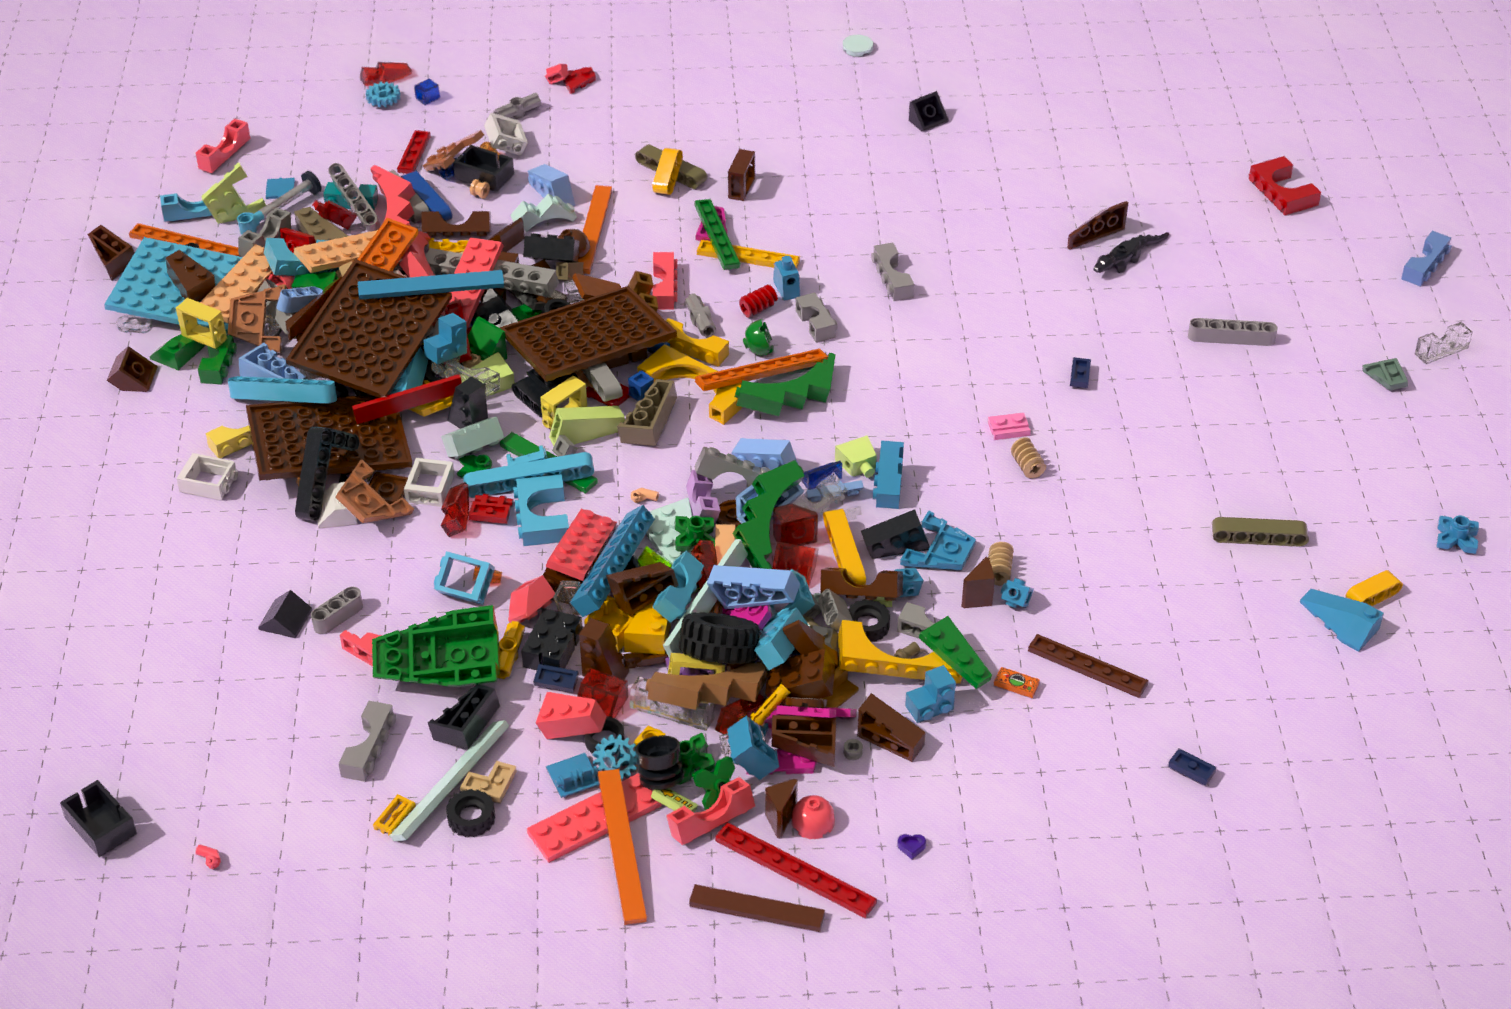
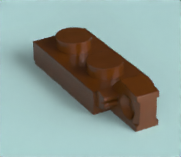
M666 652L665 654L627 653L623 654V663L628 668L643 667L664 663L668 655Z

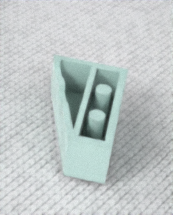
M491 417L442 435L441 438L448 457L459 459L466 456L468 452L472 451L474 453L482 450L485 445L493 446L500 443L499 440L504 438L498 418Z

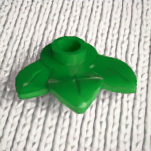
M487 455L461 457L459 462L463 467L457 472V476L463 478L467 473L490 469L492 467V460Z

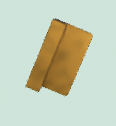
M838 667L834 672L833 695L821 698L827 700L825 708H838L859 691V687L848 680L847 670H839Z

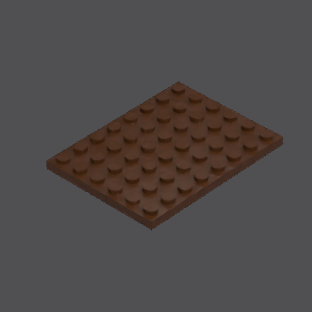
M355 259L286 358V364L378 398L390 395L423 344L424 339H426L452 299V293L444 292L359 299L358 282L408 277Z
M629 286L500 327V329L505 331V339L545 381H552L558 377L570 375L573 372L588 369L596 364L620 358L623 355L635 353L638 350L653 347L656 344L677 338V331Z
M373 395L340 397L332 403L276 402L246 405V414L259 481L300 477L307 433L311 427L331 428L352 433L359 437L360 444L355 451L331 448L327 475L352 473L360 460L367 463L374 471L412 467V458L400 413H393L357 424L352 406L378 398Z

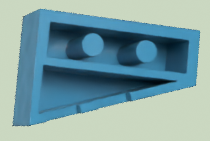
M881 441L880 461L876 462L875 473H878V475H875L874 486H877V488H873V499H876V507L899 509L904 442Z

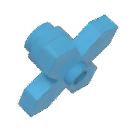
M1458 515L1454 519L1439 516L1437 529L1442 533L1438 534L1436 547L1450 549L1457 544L1464 552L1476 554L1478 540L1473 536H1476L1478 533L1479 522L1471 521L1462 515Z

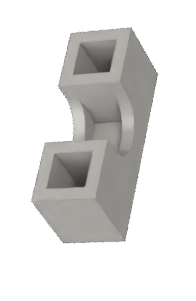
M816 293L796 297L795 311L802 321L809 320V333L814 341L817 343L835 338L838 328L837 323L830 316L829 310L824 307L822 299H819Z

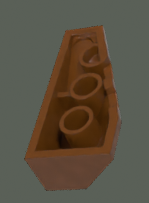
M1125 201L1099 211L1069 234L1067 248L1070 250L1125 230L1129 202Z

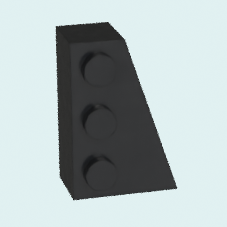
M477 684L458 698V703L452 708H445L439 718L436 720L431 719L427 722L433 740L469 749L500 707L495 688Z

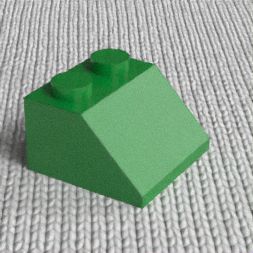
M477 317L468 334L471 354L480 356L481 360L484 361L499 352L504 360L508 359L505 331L485 319Z

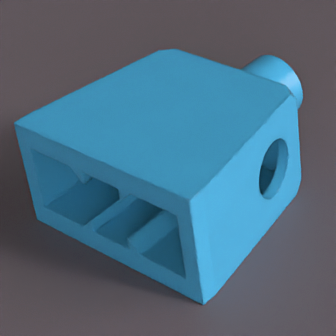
M784 256L781 261L774 263L773 282L784 301L800 296L799 272L790 256Z

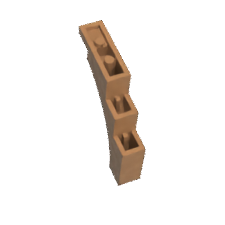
M761 660L757 663H745L730 671L710 675L687 676L655 672L651 679L648 678L645 690L648 691L647 699L693 710L698 708L701 701L726 706L730 697L755 702L768 678V669Z

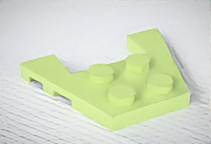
M237 163L230 173L227 172L219 183H215L201 196L202 201L218 224L237 220V216L241 213L249 212L254 214L267 205L263 198L246 205L236 191L233 184L247 177L240 163Z

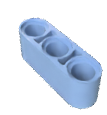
M313 286L283 289L280 292L276 308L284 313L298 312L314 300L323 290Z

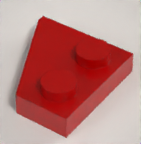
M592 67L568 70L569 74L563 82L569 93L573 94L579 86L583 88L587 84L594 82L596 75Z

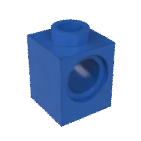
M642 370L628 378L629 396L637 401H641L645 397L646 391L654 383V379Z

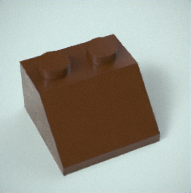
M128 346L116 356L106 381L121 391L147 392L150 389L158 366Z

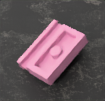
M1024 413L988 417V425L994 440L1030 436L1031 430L1028 427L1029 424Z

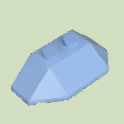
M799 484L786 491L777 500L770 521L785 511L804 493ZM752 485L736 496L737 520L741 524L749 521L742 510L743 506L748 500L758 496Z

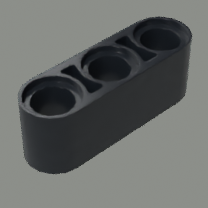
M529 376L512 384L514 395L537 416L542 418L541 396L547 392Z

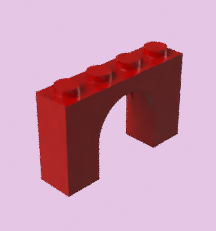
M1285 156L1251 165L1248 179L1285 216L1319 206L1321 191L1313 183L1297 188H1286L1276 184V182L1290 179L1292 175L1293 164Z

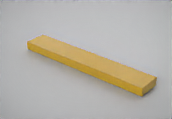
M701 240L697 248V255L718 258L711 241ZM732 245L739 261L743 263L774 268V263L781 261L784 256H790L796 268L800 262V256Z

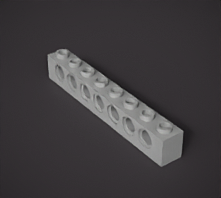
M430 248L425 256L435 275L454 274L462 253ZM497 260L493 270H502L504 288L502 289L551 297L559 283L556 270Z

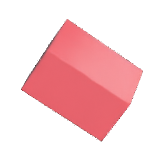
M558 64L546 69L547 74L545 78L549 84L564 80L569 74L567 64Z

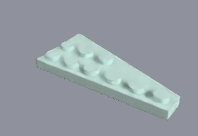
M689 498L650 511L655 520L646 535L670 568L674 560L685 552L675 550V540L680 533L675 530L674 522L676 516H687L689 519L692 517ZM694 544L688 552L701 562L699 548ZM703 569L701 572L702 577L696 583L697 588L692 594L700 592L706 583Z

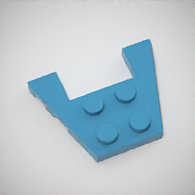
M928 510L922 521V527L936 531L938 534L926 554L907 548L900 560V565L962 570L976 545V539L957 527L954 529L949 526L946 520L936 518L934 513Z

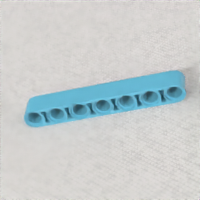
M245 376L231 377L227 380L230 398L307 403H332L337 401L335 383L330 380Z
M582 452L470 472L463 477L464 491L466 496L473 498L475 495H491L513 491V487H517L516 479L560 474H562L563 482L586 478L593 475L594 464L592 455Z

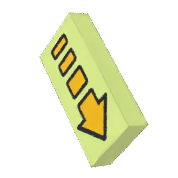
M670 788L653 790L651 795L654 800L674 811L685 805L692 812H695L698 804Z

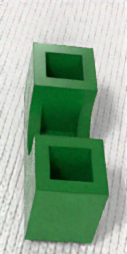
M227 335L225 342L217 349L207 346L210 358H202L198 367L200 383L222 385L224 378L228 375V367L232 365L233 354L237 352V344L234 343L233 336Z

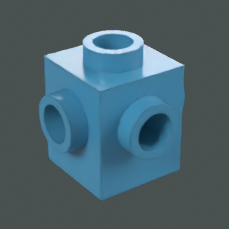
M895 569L894 571H903V595L900 597L918 596L924 580L917 569Z
M1015 578L1014 581L1007 580V583H1004L1001 588V599L1006 600V605L1017 608L1018 605L1028 607L1034 588L1026 586V581Z

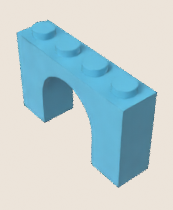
M266 238L263 253L274 275L295 276L339 270V267L310 273L297 256L288 249L283 238ZM317 240L316 243H318V242H324V241H328V240Z
M562 474L516 479L517 487H513L514 499L518 498V500H515L516 512L520 511V513L516 514L517 525H521V527H518L519 539L523 538V545L559 543L569 528L567 514L539 516L532 513L531 510L539 504L565 501Z

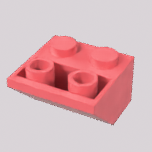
M543 575L523 583L511 593L508 617L510 623L512 621L521 623L526 619L530 620L538 614V609H543L552 603L551 599L556 593Z

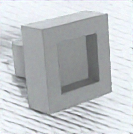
M559 435L552 451L559 457L576 454L578 448L565 435Z

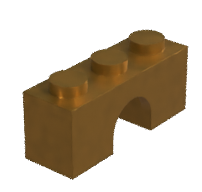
M635 270L628 286L657 312V298L650 295L654 286L652 275Z

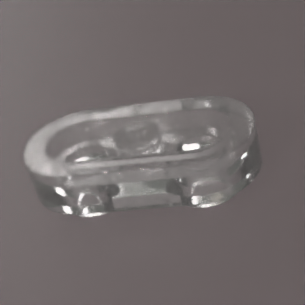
M124 315L116 321L118 330L122 332L147 333L153 328L151 319L134 315Z

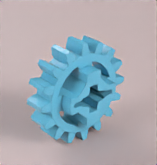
M382 82L379 84L374 83V86H369L365 93L368 103H372V106L378 105V107L382 105L384 107H387V105L392 106V103H397L401 96L398 85L394 86V83L389 84L388 82L384 84Z
M613 734L608 737V740L604 737L601 740V744L598 743L595 747L598 751H594L592 756L597 758L593 761V765H599L598 771L619 769L620 766L628 765L625 769L620 770L621 781L623 775L629 778L630 772H634L637 769L634 766L637 765L636 752L633 751L635 743L629 745V738L623 741L620 734L616 739H614ZM613 745L611 750H604L606 747ZM615 752L617 755L616 758L619 759L617 763L615 761V757L613 756Z

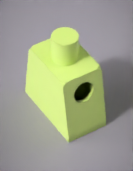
M868 436L835 446V461L851 476L864 474L865 477L869 478L874 475L877 456Z

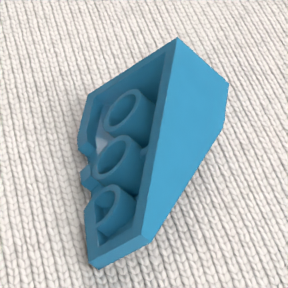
M1310 589L1300 599V603L1312 615L1319 617L1325 623L1324 626L1328 630L1331 629L1337 634V639L1358 652L1379 631L1384 615L1383 612L1367 603L1315 589Z

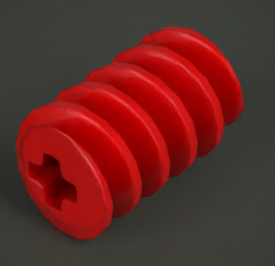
M767 284L752 293L742 296L739 300V305L743 314L749 318L757 314V312H762L763 309L766 310L768 307L774 306L778 296L774 288Z

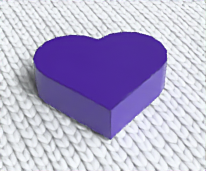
M902 834L898 837L897 846L910 859H914L926 848V838L920 834L913 836Z

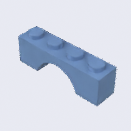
M1432 230L1425 239L1422 251L1426 256L1411 257L1404 265L1401 279L1421 287L1424 281L1429 280L1431 272L1436 271L1438 263L1441 264L1443 262L1445 254L1448 255L1452 248V245H1450L1451 237Z

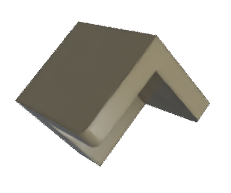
M556 262V274L560 280H573L574 273L583 275V262Z

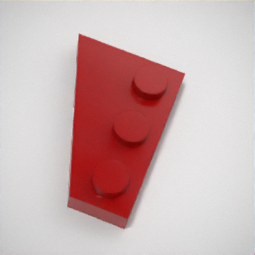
M280 228V238L284 239L292 253H294L295 247L316 243L315 236L289 228Z

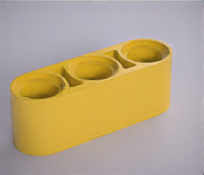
M663 149L652 185L654 193L672 194L683 159L682 150Z
M1385 570L1352 586L1347 591L1345 597L1374 606L1396 595L1402 589L1403 583L1389 570Z

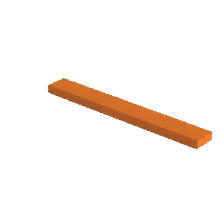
M595 185L583 229L590 242V250L578 259V262H583V274H590L612 193V186Z
M137 223L129 232L130 238L143 240L146 237L181 245L196 243L201 249L240 256L238 255V247Z
M820 348L699 375L695 377V383L703 391L739 384L742 383V380L752 381L813 367L817 362L822 363L823 359H827L828 356Z
M619 769L598 771L600 792L624 925L647 922Z

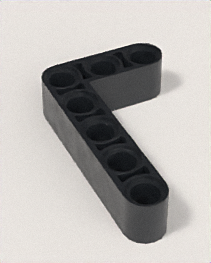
M311 427L308 430L295 506V515L298 519L310 521L319 519L331 448L355 451L360 444L357 435L325 427Z

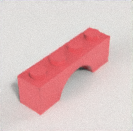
M234 118L225 126L223 138L217 147L207 144L201 147L196 152L198 168L213 173L251 139L248 123Z
M653 252V277L663 280L653 286V296L657 298L658 310L674 309V302H677V292H674L677 291V281L674 280H678L677 270L674 269H678L677 259H674V252Z
M738 777L721 786L717 801L709 809L703 812H692L684 805L667 814L666 817L672 837L684 845L705 833H709L712 829L729 822L738 815L746 813L755 807L751 786Z

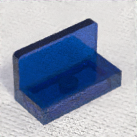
M831 462L805 471V476L801 481L808 490L840 480L842 479V462Z

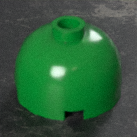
M763 319L751 323L746 328L745 338H743L745 348H749L752 353L759 356L774 353V345L770 346L772 338Z

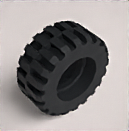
M695 612L685 615L682 619L679 648L683 654H687L689 657L708 662L723 664L750 663L757 655L755 648L759 641L760 629L756 623L745 618L726 614Z

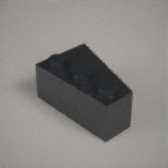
M531 233V236H525L523 257L533 260L545 259L578 262L579 241L574 240L573 236H564V239L557 238L558 235L548 234L546 238L541 237V234Z
M493 288L488 289L473 316L475 319L481 317L498 328L521 321L503 297Z
M472 376L455 387L447 420L460 429L488 419L485 384Z
M915 509L861 530L871 559L904 554L907 548L915 551H925L930 548Z

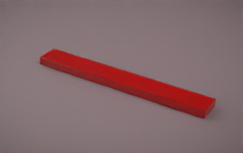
M728 822L715 836L717 843L865 919L877 904V898Z

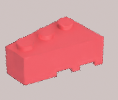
M547 692L536 724L546 739L599 733L602 731L607 716L595 699Z

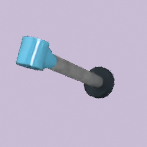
M308 170L302 173L301 184L254 214L249 212L239 214L237 222L241 235L247 230L256 233V227L276 207L281 209L307 191L314 195L321 192L322 186L317 176Z

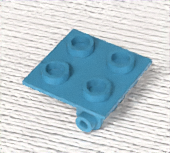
M586 753L546 766L561 798L599 785L598 769L596 766H592Z

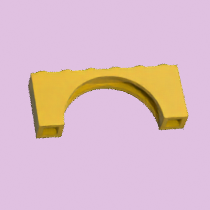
M665 344L637 367V372L642 370L651 376L654 382L656 379H695L699 375L717 372V370ZM741 383L713 389L716 395L709 403V418L724 425L743 408L736 406L737 398L734 397L736 388L741 387Z
M842 620L838 633L839 670L925 680L926 671L944 665L956 681V684L961 683L962 676L934 651L924 657L915 659L894 657L879 650L870 642L863 630L862 622Z

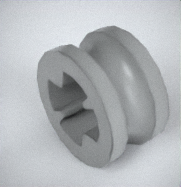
M856 739L847 740L844 743V756L849 760L860 759L863 749L862 743Z

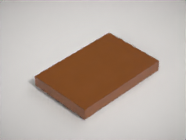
M574 273L572 277L584 300L621 288L619 283Z

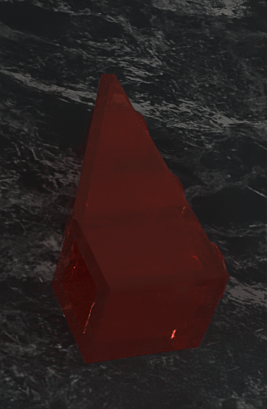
M759 694L755 702L739 699L721 708L715 730L728 737L727 729L745 716L751 718L750 715L752 713L755 714L765 703L766 699Z

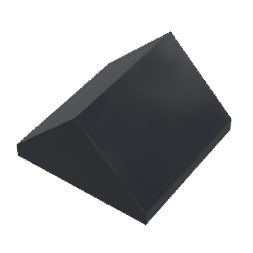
M937 91L912 100L909 103V121L921 131L949 121Z
M289 590L274 600L258 629L296 638L310 615L312 607L292 590Z

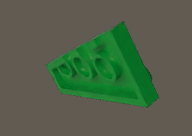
M949 616L920 632L918 638L975 689L991 680L992 674Z

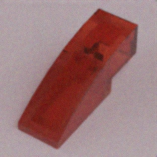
M378 62L377 67H362L359 78L364 86H374V83L379 84L382 82L384 84L385 82L390 83L412 74V70L407 63Z
M466 482L450 488L441 508L445 514L441 527L448 537L465 531L467 526L469 491Z
M699 540L691 551V554L704 565L701 572L702 577L696 583L698 592H700L708 580L713 566L717 565L716 549L713 541Z

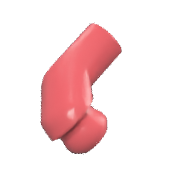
M201 844L197 846L196 855L205 857V863L210 869H215L220 865L221 859L218 850Z

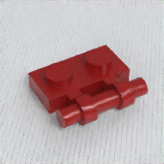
M489 494L475 495V501L472 502L468 514L469 520L507 524L514 499L501 495L500 497H492Z

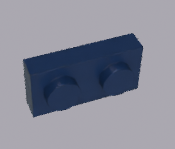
M1073 357L1070 386L1088 388L1091 359Z
M539 664L533 683L534 686L574 693L579 672Z
M1178 748L1168 763L1169 768L1205 786L1216 773L1217 768Z

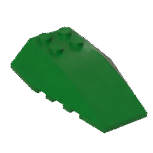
M494 606L452 610L446 612V615L437 618L435 616L429 618L427 622L418 625L415 623L402 631L396 630L372 639L373 678L451 687L497 682L500 674L499 633Z

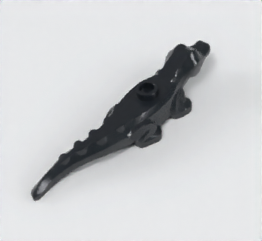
M1169 232L1158 236H1151L1149 234L1147 236L1139 235L1135 238L1132 237L1131 240H1125L1113 248L1109 254L1100 256L1093 270L1100 273L1115 267L1118 273H1123L1129 262H1138L1140 251L1143 247L1164 241L1169 237Z

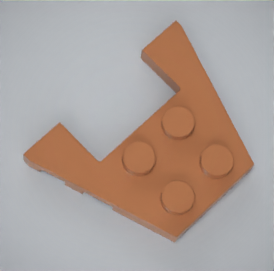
M482 130L457 142H453L447 147L442 146L437 150L436 155L433 154L427 158L428 162L423 167L426 171L435 170V167L438 170L441 168L446 169L455 161L453 157L466 146L476 143L484 136Z
M281 284L278 287L263 289V291L257 293H249L231 298L228 334L257 346L265 343L268 345L269 350H274L276 353L281 354L282 337L264 336L267 301H278L280 292L286 289V285Z
M363 460L359 461L335 497L362 523L411 515L414 511V508L403 497L392 504H388L364 480L370 477L374 470Z

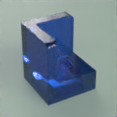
M431 79L414 85L415 99L423 105H427L440 98L439 85Z

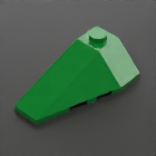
M180 334L160 346L149 357L153 361L175 370H180L206 345Z

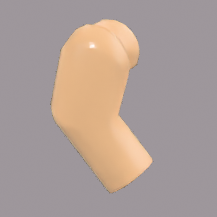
M639 488L632 491L630 496L634 502H641L646 499L657 501L659 492Z

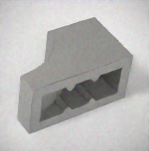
M907 602L898 617L897 632L918 638L920 632L935 623L930 621L925 615L926 608Z

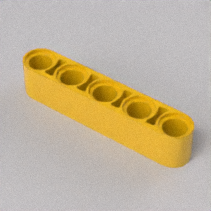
M838 509L823 512L824 525L838 567L846 568L848 575L856 583L866 585L865 571L844 510Z

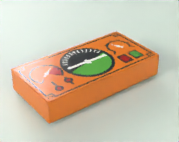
M1004 667L1000 668L994 680V686L1033 698L1040 683V679Z

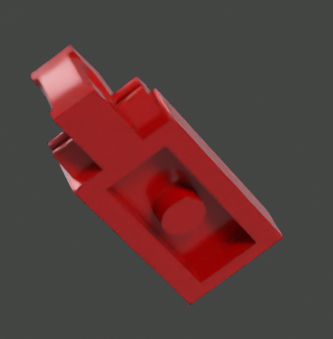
M315 200L312 204L315 210L318 211V215L348 230L357 218L354 212L329 200L325 203Z

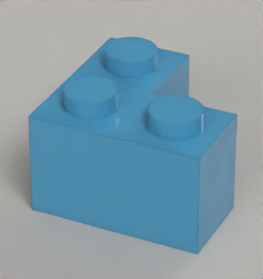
M454 313L438 318L439 334L424 339V356L436 364L467 353L466 321Z
M944 665L926 671L924 686L906 692L905 707L917 723L929 720L943 713H948L954 709L956 681Z
M745 716L727 729L728 743L731 749L730 756L736 765L742 766L748 774L754 775L761 780L779 767L777 751L763 742L761 727L748 716Z

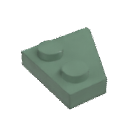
M1397 358L1362 365V370L1365 374L1388 390L1408 387V380Z

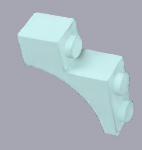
M549 193L537 206L522 201L510 215L513 222L520 217L523 219L525 231L547 219L563 218L573 222L577 218L574 212L575 208L570 203L566 204L558 196H552Z

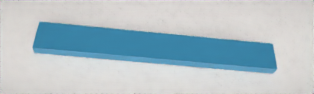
M502 270L358 282L359 299L504 288Z

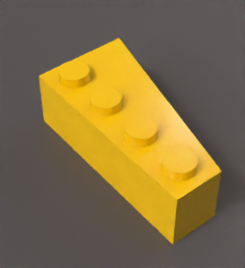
M655 601L639 610L624 631V652L665 654L666 651L663 644L669 637L671 623L652 608Z

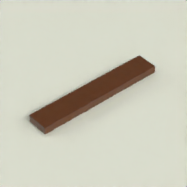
M1039 634L1034 637L1028 646V652L1137 698L1141 697L1148 685L1149 680Z
M694 884L689 900L690 907L816 932L821 931L825 916L824 909Z

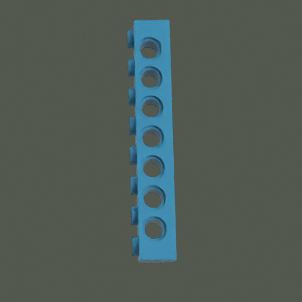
M644 505L625 515L570 603L582 617L600 609L611 591L606 575L624 570L655 520L651 512Z

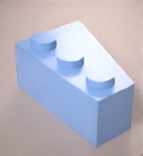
M546 164L528 170L529 184L543 198L549 193L552 196H558L564 203H570L572 206H575L568 174Z
M741 438L731 452L732 455L741 461L748 460L757 467H766L770 470L793 460L797 462L790 440Z

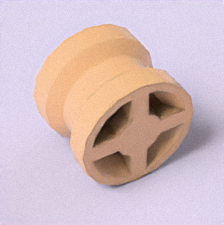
M477 179L473 180L470 186L471 195H478L484 199L489 194V183H481Z

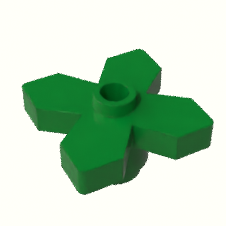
M687 516L675 517V530L680 533L675 540L676 551H688L695 544L702 552H714L715 538L709 535L714 530V518L692 516L690 519Z
M703 733L691 737L690 740L680 742L684 779L678 785L690 781L695 769H705L709 772L715 769L716 763L712 754L704 753L708 744Z
M725 756L718 760L714 772L700 769L692 774L695 785L706 791L702 799L705 810L709 809L717 801L721 786L730 782L735 770L731 757Z

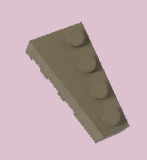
M311 207L294 211L296 227L299 232L315 236L316 242L317 240H333L348 236L327 219L318 215V212Z
M656 379L644 394L645 397L635 404L636 408L626 415V420L623 423L620 422L617 426L621 443L657 445L677 399L674 381Z

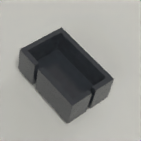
M470 145L463 152V155L461 154L453 162L456 179L472 183L475 179L480 180L481 183L487 182L490 185V190L496 192L514 175L513 158L500 154L498 165L497 153L474 145Z
M544 608L521 650L523 667L537 671L538 665L541 664L540 655H543V665L565 669L575 650V646L579 642V634L583 629L582 617Z
M99 780L81 789L86 805L85 808H83L77 792L60 802L67 822L98 857H101L137 834L133 818L122 806L120 807V803Z

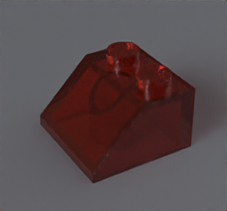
M792 503L773 509V536L780 551L817 542V512Z
M777 541L772 569H793L805 576L809 587L816 568L819 548Z
M590 668L581 682L577 697L595 699L607 717L616 718L629 697L628 681Z

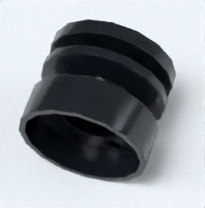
M664 735L653 736L637 744L635 752L637 764L639 765L640 783L643 787L652 790H662L674 787L682 782L684 770L681 760L680 742L676 738Z

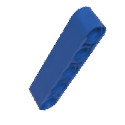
M417 171L401 176V178L411 182L414 192L428 206L430 212H440L445 221L453 218L450 207Z

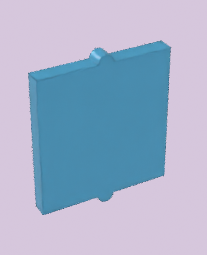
M280 177L279 179H267L266 199H277L293 189L295 178Z

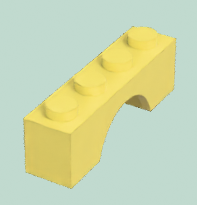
M249 425L238 429L220 426L206 433L208 447L218 458L225 457L252 444Z

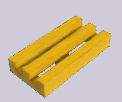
M397 794L373 823V828L375 830L380 829L381 833L384 834L387 832L389 836L416 807V803ZM390 814H391V817L389 818V820H388L385 824H383V823L385 822V820H386V819L390 816Z

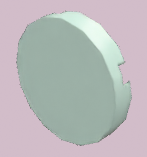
M851 35L843 40V50L848 55L855 57L864 56L866 53L868 55L873 50V41L864 35Z

